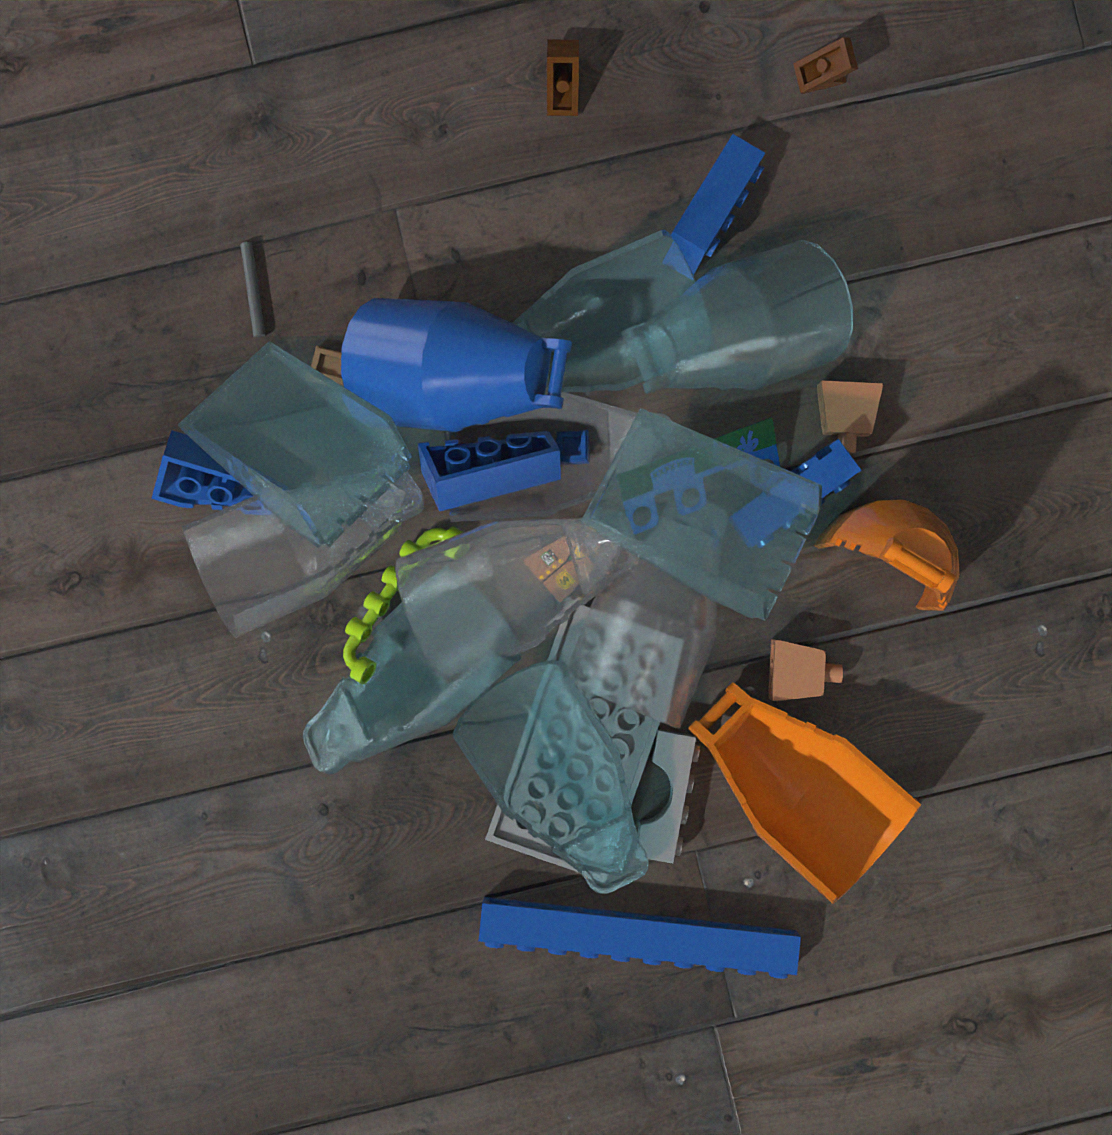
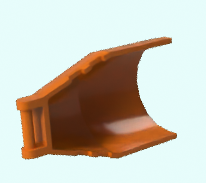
M903 499L871 502L837 516L820 534L814 544L815 547L821 549L831 546L839 547L842 541L846 542L844 547L852 551L856 545L861 546L859 549L861 553L880 558L925 585V589L916 605L920 610L944 611L952 598L959 578L958 548L947 525L928 508Z
M732 682L725 689L727 693L699 721L695 720L688 728L696 738L709 748L757 835L834 904L887 850L915 816L921 804L846 738L837 734L832 735L816 728V725L800 721L780 709L754 699ZM734 702L738 703L741 707L714 735L708 731Z

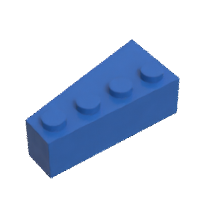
M732 134L674 228L660 258L661 260L690 277L694 276L706 255L711 257L717 248L720 240L716 237L720 230L725 233L735 217V215L731 214L735 206L741 208L750 193V191L745 189L748 183L752 182L755 184L765 167L760 165V162L765 152Z
M549 431L507 435L506 440L499 441L490 438V436L478 437V443L459 444L458 439L446 440L445 446L430 447L429 442L418 443L421 472L439 512L561 479L560 450Z
M837 439L730 515L727 520L748 549L753 548L755 545L758 549H761L775 539L772 533L781 527L786 531L800 521L798 518L799 514L806 509L812 512L826 502L823 498L832 491L837 494L851 484L849 479L860 472L861 469L841 441Z

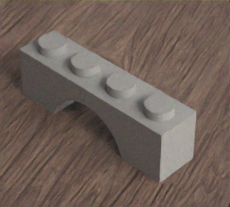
M659 728L657 730L651 760L666 772L670 782V796L665 807L657 815L639 821L634 848L635 857L673 864L675 855L680 856L683 837L678 836L680 824L686 825L689 806L684 805L686 793H692L694 775L690 774L691 763L698 761L700 744L695 743L696 737L692 734Z

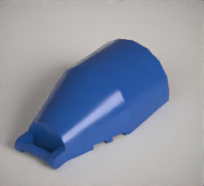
M373 298L359 307L348 324L342 345L341 375L346 397L354 411L370 423L457 432L464 430V427L489 423V420L503 416L511 417L543 407L562 409L564 398L561 397L567 353H571L572 342L564 339L543 338L467 302ZM551 352H554L548 395H545Z

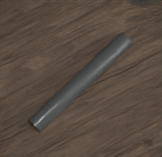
M244 242L240 244L253 337H264L266 332L253 243Z

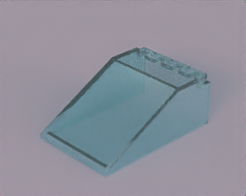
M270 341L178 424L184 433L287 527L317 548L322 545L329 548L345 532L341 525L344 524L350 527L368 510L364 503L367 502L373 505L390 488L387 480L395 483L410 468L407 461L412 458L390 415Z
M640 408L587 508L581 523L706 598L752 619L757 617L765 621L778 598L776 594L768 591V589L771 588L781 592L792 570L791 566L782 561L796 562L806 542V539L796 534V532L798 531L805 535L810 534L822 507V485Z

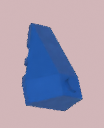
M171 430L151 499L182 508H193L194 504L211 505L212 510H223V506L240 507L244 512L281 514L290 488L203 439Z

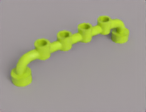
M454 526L448 530L432 528L425 531L415 543L407 540L402 545L399 553L404 558L398 568L392 565L386 568L381 579L386 585L381 593L370 592L363 604L368 609L362 620L353 617L346 626L345 633L350 635L343 648V658L346 665L351 669L350 677L363 685L373 676L376 670V663L366 656L358 659L356 657V650L361 643L369 638L372 626L377 619L387 612L390 601L395 593L405 586L408 575L413 567L423 560L427 547L433 541L440 540L442 549L455 554L464 543L465 532Z

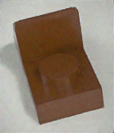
M846 37L793 63L801 94L846 83L845 75L858 69L851 38Z

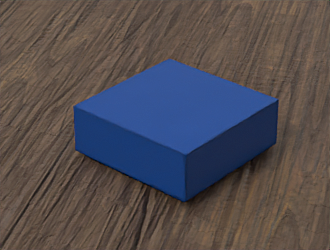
M588 430L557 432L556 444L560 450L561 465L590 464V432Z

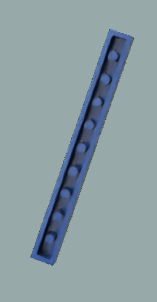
M484 897L478 941L485 942V946L490 948H503L504 944L517 945L516 949L527 952L535 951V948L548 949L549 953L555 955H566L567 951L580 952L579 955L585 958H598V955L602 954L611 955L612 960L628 962L630 958L643 959V963L650 965H661L662 961L674 962V966L679 968H693V964L705 965L707 970L723 972L725 968L737 969L738 973L744 975H756V971L769 972L771 977L785 979L788 978V974L797 975L801 936L796 930Z

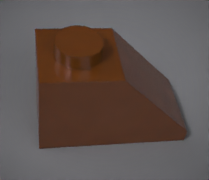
M548 39L547 116H578L579 40Z

